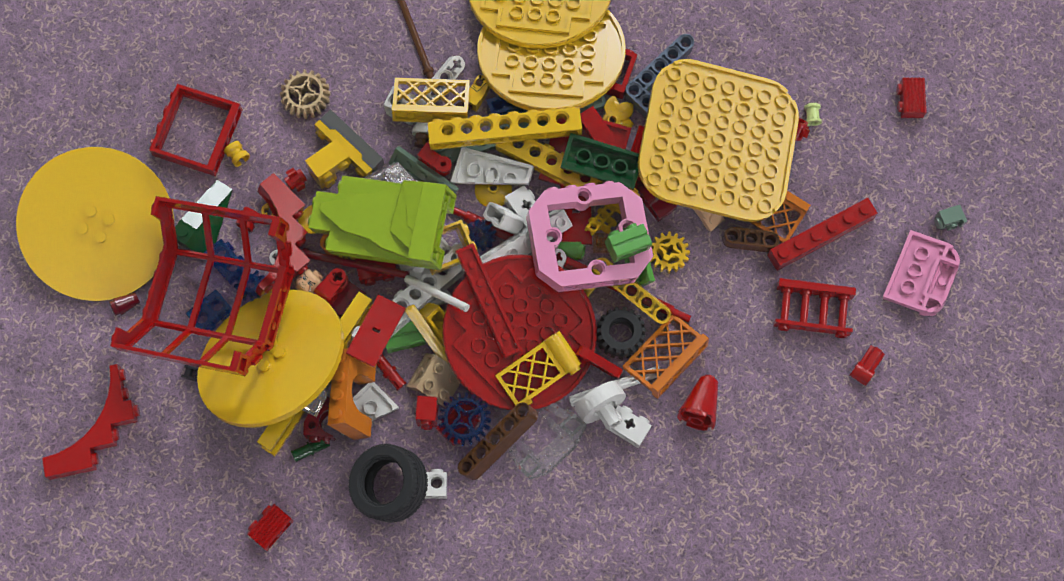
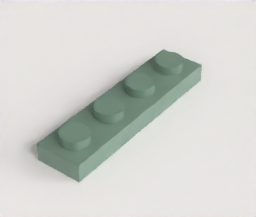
M400 146L395 148L389 161L392 166L414 181L445 184L457 194L459 188Z

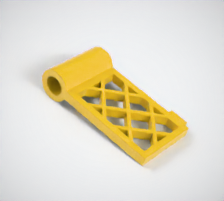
M558 331L496 374L495 377L515 406L522 402L530 405L532 403L531 398L567 373L573 375L581 369L579 367L581 361L561 332ZM541 348L547 354L545 362L535 361L536 352ZM521 362H531L529 373L518 372ZM534 363L545 364L543 376L532 374ZM548 365L555 366L559 371V374L554 378L546 377ZM507 372L515 373L513 385L506 384L501 376ZM518 374L529 376L527 387L516 385ZM532 376L542 378L541 387L538 389L530 388ZM515 387L526 389L525 398L519 402L514 396Z

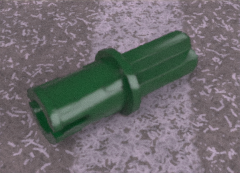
M320 440V443L306 442V445L291 450L295 462L310 455L314 456V453L330 447V444H325L323 440Z

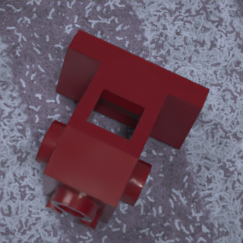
M321 393L315 399L311 410L304 420L303 435L309 442L320 443V440H323L325 444H330V441H335L336 439L333 438V435L322 429L323 420L329 413L330 397Z

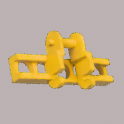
M605 206L597 210L598 214L595 218L591 217L589 219V224L585 228V231H590L592 236L598 230L609 234L611 232L610 228L617 225L616 220L611 217L615 211Z

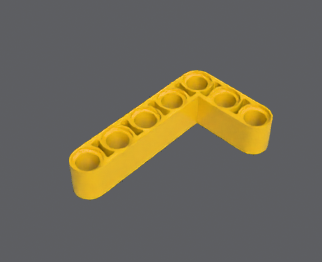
M607 258L596 259L604 261L607 266L615 265ZM591 269L595 275H600L597 269ZM636 281L631 284L612 286L657 323L663 324L669 321L671 317L670 309ZM629 285H634L637 288L636 295L631 296L627 293ZM589 288L583 290L589 298V296L593 293V291L596 288ZM644 297H649L652 300L651 307L646 308L642 305ZM664 309L668 315L665 320H660L657 317L658 310Z

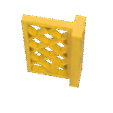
M395 78L391 110L392 121L427 123L432 122L434 119L445 121L451 120L454 117L468 118L470 80ZM399 84H407L409 88L403 92L398 86ZM420 85H426L428 87L423 92L417 89V87ZM445 86L447 89L440 93L435 88ZM457 86H465V90L460 94L455 88ZM414 91L418 96L410 99L407 94ZM431 91L437 95L432 100L426 97ZM449 92L456 96L450 101L444 97ZM402 98L408 101L406 105L397 104V102ZM423 99L427 104L417 105L416 102ZM441 99L446 104L444 106H436L434 103ZM460 100L464 103V107L454 106L453 104Z

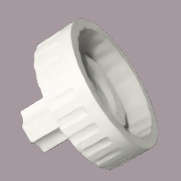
M609 381L587 393L579 400L574 409L584 424L601 419L607 430L618 426L622 421L616 408L625 400L626 394L617 381Z

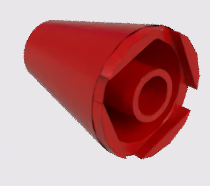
M708 374L701 376L679 409L677 418L680 422L682 419L686 421V426L701 431H707L710 427L711 430L714 429L718 398V381L714 376Z

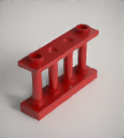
M779 278L776 290H781V293H783L781 319H775L773 327H778L780 331L796 329L835 334L836 338H847V336L852 334L853 328H846L848 301L856 295L855 287ZM793 292L800 293L802 296L800 322L788 320L790 294ZM812 295H819V298H821L819 324L807 323L809 297ZM831 297H836L840 301L838 326L827 325L828 301Z

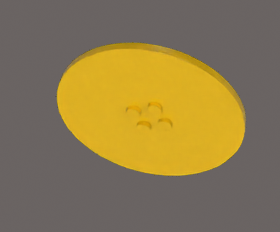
M469 0L475 17L491 34L510 44L535 49L559 47L585 36L599 24L611 0Z
M607 10L599 24L585 36L569 44L553 48L535 49L516 46L497 38L482 27L478 39L477 54L481 73L487 84L496 94L519 108L545 111L547 108L564 109L566 106L582 108L606 94L622 72L626 45L623 31L618 21Z
M85 147L67 151L44 164L29 180L21 195L16 216V232L20 249L33 272L52 289L64 295L89 301H103L125 296L141 288L154 277V271L159 262V254L164 244L160 220L150 215L151 207L156 196L170 197L157 175L140 160L127 153L105 147Z
M289 290L273 348L262 354L263 358L256 366L251 365L248 368L249 373L245 377L198 367L197 382L202 401L221 421L237 427H263L295 415L320 395L338 368L344 347V332L340 318L331 305L320 296L302 290ZM271 293L258 297L240 307L232 335L258 340ZM230 316L223 321L216 329V332L225 333ZM211 337L208 343L206 344V347L202 353L201 358L220 339ZM228 341L208 362L230 366L234 351L245 354L253 345Z

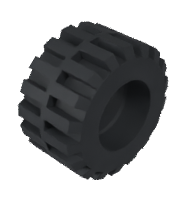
M615 307L613 311L611 309L608 310L606 314L601 316V320L598 322L596 340L599 342L600 349H604L603 353L606 355L608 353L611 354L612 358H615V356H618L619 359H623L624 356L627 358L631 357V354H634L642 346L645 338L646 328H644V321L640 320L641 316L639 314H634V310H626L627 307L622 309ZM615 324H624L632 331V337L628 341L618 342L611 337L609 330Z

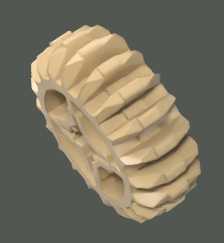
M305 69L302 74L299 71H296V76L290 74V80H284L286 85H281L282 92H280L281 103L285 105V110H290L291 115L296 113L297 118H300L302 114L305 119H307L308 114H311V117L314 118V112L321 115L320 108H327L325 103L330 102L328 97L331 95L329 84H325L326 79L321 78L319 73L314 75L313 70L309 74H307ZM312 83L320 89V94L312 90ZM291 94L299 98V104L294 103L290 99Z

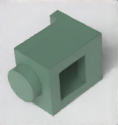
M956 205L939 211L935 216L934 222L937 229L942 230L946 228L949 231L958 226L959 228L963 227L967 219L961 205Z

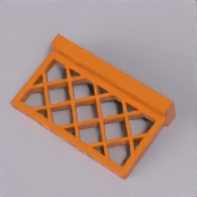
M787 191L782 204L783 210L776 211L771 215L773 226L765 227L761 221L759 223L750 222L761 230L771 231L770 229L774 228L777 234L778 227L787 226L789 232L787 237L784 239L779 236V240L782 243L791 238L811 206ZM796 211L800 216L797 221L789 222L787 212ZM784 213L786 223L776 225L774 215Z
M671 315L669 321L663 323L629 358L622 368L648 388L652 395L658 399L707 348L709 338L704 334H699L680 318ZM674 320L680 325V330L669 331L670 323ZM683 334H691L695 339L692 342H684ZM667 335L666 344H656L658 336ZM669 335H681V343H670ZM682 347V353L671 356L670 348ZM654 348L655 357L643 356V352L646 349ZM657 348H668L669 356L657 357ZM669 360V367L667 369H658V361ZM655 361L656 369L645 370L644 362ZM633 362H642V370H633L629 366ZM645 374H656L657 379L650 384L645 380Z

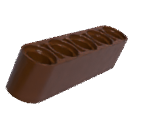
M526 403L517 404L458 463V472L470 480L480 478L537 421L538 412Z

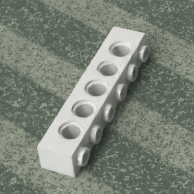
M564 209L553 210L549 213L551 227L558 228L561 233L573 226ZM528 227L480 256L482 263L501 256L528 255L531 253ZM551 236L547 237L548 241L553 239Z

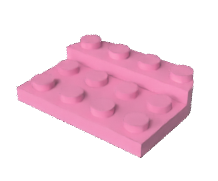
M910 230L883 299L918 311L919 315H936L943 308L959 269L960 259L957 251L953 248L954 246Z

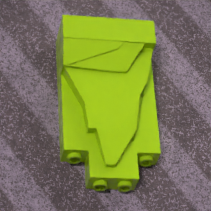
M342 175V179L338 183V194L316 192V196L312 200L313 210L308 218V228L315 233L329 235L325 240V247L333 255L441 270L445 251L440 248L446 214H453L457 195L445 184L403 180V183Z

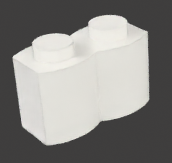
M493 202L488 203L483 214L485 220L492 222L495 227L515 235L523 227L524 221L521 216L516 215L511 209Z

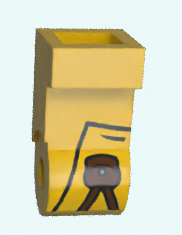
M481 74L476 77L469 88V104L472 105V110L476 112L491 89Z

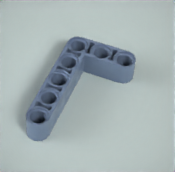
M690 34L679 36L626 86L625 99L632 103L633 107L644 118L647 116L648 108L642 104L649 103L651 96L649 91L652 89L653 83L660 72L655 68H664L674 61L685 59L692 52L694 38ZM687 43L689 47H683L681 44ZM674 55L676 59H671L668 56ZM646 78L649 79L651 82L645 83L642 80ZM634 90V91H636L638 94H637V95H632V94L629 93V91Z

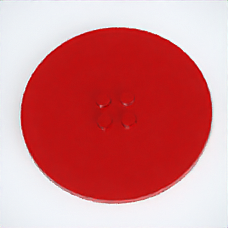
M522 254L501 256L483 263L523 349L522 351L504 359L466 276L458 284L451 296L469 304V310L465 312L448 303L442 326L444 352L456 378L479 400L505 410H512L515 404L495 377L496 374L558 331L561 332L575 354L579 346L586 347L595 352L597 339L595 315L585 291L581 289L557 292L536 276L533 256ZM558 266L559 271H566L562 267ZM543 348L536 352L535 361H546L547 354ZM578 357L581 361L579 365L581 369L573 375L567 373L531 398L532 403L529 406L534 409H540L567 396L581 382L591 364ZM521 362L518 372L529 373L531 362ZM534 363L532 374L543 376L545 364ZM547 366L546 377L554 378L559 374L555 366ZM507 372L501 376L506 384L513 385L515 373ZM518 374L516 385L527 387L529 376ZM532 376L530 388L538 389L541 387L542 378ZM515 387L514 396L519 402L525 398L526 389Z

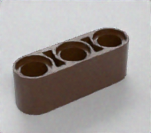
M740 227L728 228L722 239L723 244L728 248L769 253L770 249L776 247L780 241L778 234L773 231ZM734 235L736 240L731 241L727 236ZM746 238H754L755 243H749ZM765 240H772L774 245H768Z

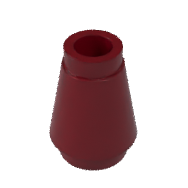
M136 293L113 298V301L109 302L115 316L119 314L122 316L140 303Z

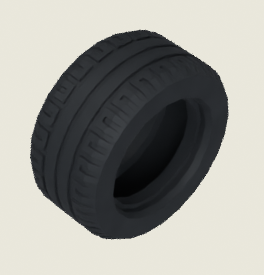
M379 444L368 448L356 459L349 475L348 488L354 506L363 515L375 520L389 523L406 520V518L416 513L427 494L428 475L426 474L425 466L416 454L396 445ZM389 463H397L403 473V487L400 494L393 501L381 504L376 499L373 490L374 479L383 466Z

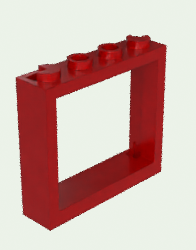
M177 84L173 93L171 92L170 94L171 100L163 110V119L157 124L156 135L150 141L149 151L154 157L216 176L225 155L224 149L229 145L243 111L241 104ZM183 97L229 111L207 165L162 151Z

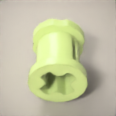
M809 103L804 105L807 116L805 121L808 122L807 126L822 124V119L819 117L820 104Z

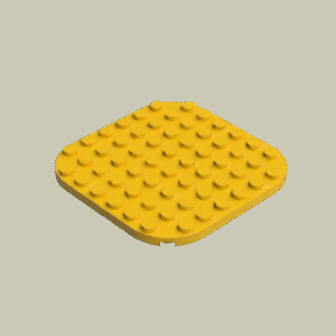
M692 59L674 61L659 72L652 86L638 158V171L644 186L652 195L662 201L746 222H757L770 217L781 207L787 193L799 121L797 104L788 94V90L774 80Z

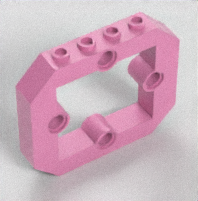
M606 181L598 185L588 183L580 187L569 185L561 189L550 187L544 190L526 216L536 276L557 292L634 283L653 258L651 247L649 250L629 257L630 263L606 266L601 260H593L584 269L559 271L555 250L562 240V233L558 228L551 227L548 211L571 208L584 211L589 206L619 203L622 221L616 230L622 232V228H626L631 224L636 223L637 226L644 224L649 235L642 198L622 183H614L613 181ZM578 196L585 197L587 201H581ZM547 237H553L556 242L548 241ZM591 269H597L600 275H595Z

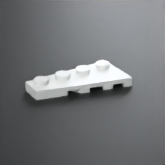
M462 147L451 183L529 185L534 166Z

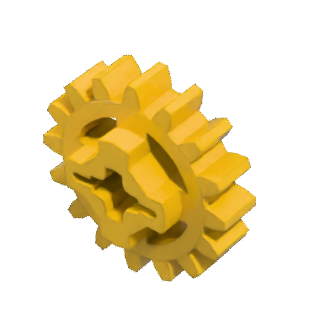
M668 231L667 236L661 233L660 239L656 236L654 237L655 243H652L651 246L653 258L650 262L655 261L654 268L660 266V272L664 269H667V273H670L671 269L678 272V266L683 269L685 266L684 262L689 260L687 256L690 254V250H686L689 244H683L684 237L677 238L678 233L671 236V232ZM668 249L672 250L670 255L666 254ZM657 254L661 255L662 261L658 258Z

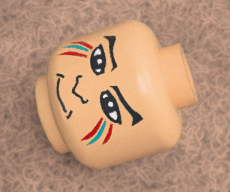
M307 269L296 279L297 285L295 288L313 293L324 277L316 269L314 271Z

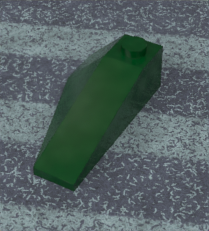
M216 180L196 203L227 208L233 189ZM188 211L175 226L177 243L189 251L207 254L202 214ZM209 215L213 246L215 247L224 217Z

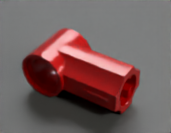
M871 345L861 361L857 362L849 376L866 386L885 354L878 347Z

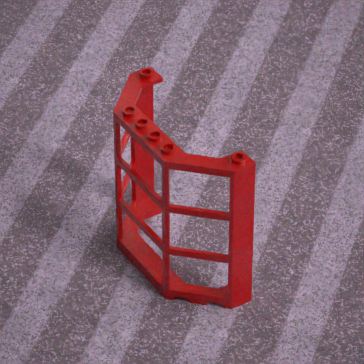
M156 196L150 215L160 220L164 245L159 254V262L154 271L153 282L148 291L146 305L142 311L143 315L128 331L116 327L111 337L110 346L123 352L245 377L249 373L248 368L251 365L256 366L263 358L262 354L265 351H270L274 346L294 276V266L290 265L289 256H292L291 241H287L286 231L290 230L289 223L278 216ZM172 209L202 214L207 254L178 249ZM209 215L239 220L244 260L215 255ZM247 221L271 225L268 235L277 242L279 267L252 262ZM177 255L207 260L188 326L158 320ZM214 262L244 267L225 333L195 328ZM251 268L277 273L258 340L232 335ZM154 326L182 331L162 352L132 347ZM190 334L220 339L200 360L170 354ZM228 341L253 345L245 354L234 351L230 366L208 362Z

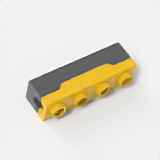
M331 109L314 124L316 128L315 133L321 140L326 139L329 143L335 139L338 140L350 156V164L356 167L355 171L360 177L363 178L365 176L367 179H370L373 174L385 165L383 158Z

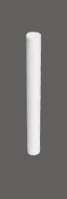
M409 275L404 279V282L465 312L469 310V304Z

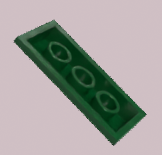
M570 133L560 168L604 182H620L630 190H634L639 173V153Z

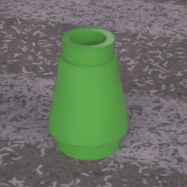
M563 241L560 242L557 249L563 250L566 256L578 260L584 258L586 245L581 242Z

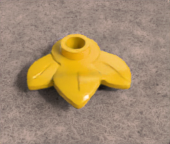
M611 96L604 104L605 114L602 119L609 121L610 117H612L614 123L632 128L634 124L629 117L633 113V104L629 102L619 104L617 98Z

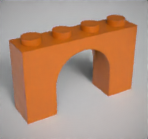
M348 348L343 349L338 368L331 380L328 426L353 440L371 438L372 418L361 413L355 406L352 397L353 382L358 385L375 382L376 366L373 368L347 355L346 351Z

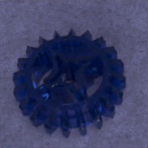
M467 392L464 393V398H461L460 393H457V400L450 396L451 404L444 401L443 404L447 409L440 408L439 410L444 414L438 416V420L444 421L438 424L439 428H445L441 433L442 435L449 433L447 436L448 441L454 437L453 443L455 445L461 440V445L465 446V440H469V445L471 446L473 445V438H475L476 442H480L478 435L485 437L486 433L483 430H490V426L485 423H491V418H487V416L491 415V412L489 410L484 411L488 407L486 403L480 406L482 398L475 401V394H472L471 399L468 398ZM460 405H470L476 409L465 411ZM455 409L456 414L458 416L453 421V423L449 425V415L451 411ZM461 414L462 416L465 415V417L468 416L469 425L464 423V421L463 423L461 422ZM480 414L481 423L475 430L472 420L476 418V415ZM465 428L470 433L460 434L455 432L454 429Z

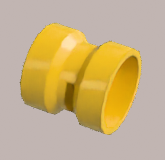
M239 141L230 143L224 149V153L232 159L235 167L242 165L239 161L241 158L245 162L250 158V154L242 149L243 146Z

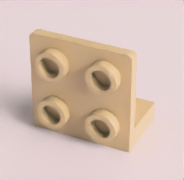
M426 353L407 387L414 391H419L426 396L437 397L439 405L447 407L460 382L451 370L449 363L435 354Z

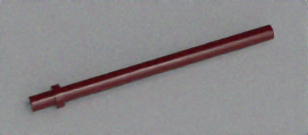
M308 248L300 249L309 259L400 278L410 275V272L313 252L309 251Z

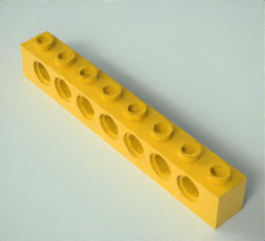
M566 106L564 109L547 108L545 111L533 109L526 111V113L512 111L506 115L493 113L486 117L473 115L466 119L454 117L451 120L445 121L434 119L432 122H427L431 150L570 136V133L582 135L580 107L575 108V106ZM563 118L567 122L564 124L557 123V120ZM545 120L547 125L540 126L538 122ZM521 122H526L529 124L526 128H521L519 126ZM502 124H508L510 126L507 130H503L500 128ZM483 126H489L491 128L487 132L481 130ZM464 128L472 129L468 134L462 132ZM448 129L453 131V133L448 136L443 134V132Z
M538 139L496 143L495 145L497 151L518 162L533 165L534 170L565 186L576 185V187H580L588 183H595V185L604 183V181L591 177L589 182L584 183L580 180L584 175L574 172L571 174L564 173V169L560 168L564 152L560 154L551 145L539 143ZM516 142H522L524 144L521 148H515L513 146ZM533 150H538L540 155L533 157L530 153ZM555 159L557 163L555 165H548L547 161ZM634 188V190H631V191H633L635 194H637L638 196H640V194L638 193V190H636L635 188ZM619 203L604 205L621 214Z

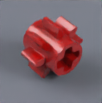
M801 118L798 121L795 141H801L803 137L807 138L810 132L809 126H807L808 122Z
M294 168L286 171L287 177L284 178V181L291 191L297 189L299 192L305 188L304 183L308 180L301 169L296 171Z

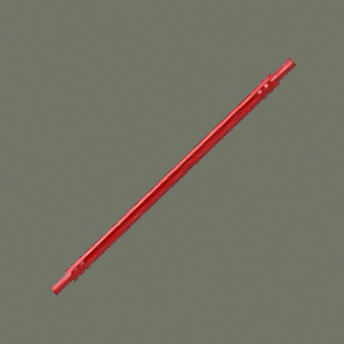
M454 207L453 214L464 219V222L503 240H507L515 235L495 227L492 222L485 220L481 216ZM558 252L556 255L557 261H562L561 253ZM567 257L563 267L568 270L584 269L588 266ZM629 285L627 293L634 296L637 293V288ZM606 286L607 288L612 289V290L618 292V291H617L615 288H613L612 286ZM644 297L642 304L651 307L652 300L649 297ZM658 299L670 309L671 315L689 323L691 315L675 309V306ZM664 309L658 310L659 312L668 315Z

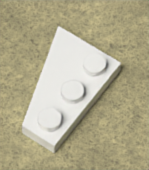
M374 382L368 383L353 397L357 409L372 418V421L399 409Z

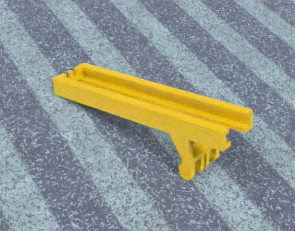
M358 292L340 319L344 332L343 349L347 348L352 331L357 326H361L373 305L372 299L361 292ZM311 403L295 415L268 425L257 441L262 446L261 448L276 456Z

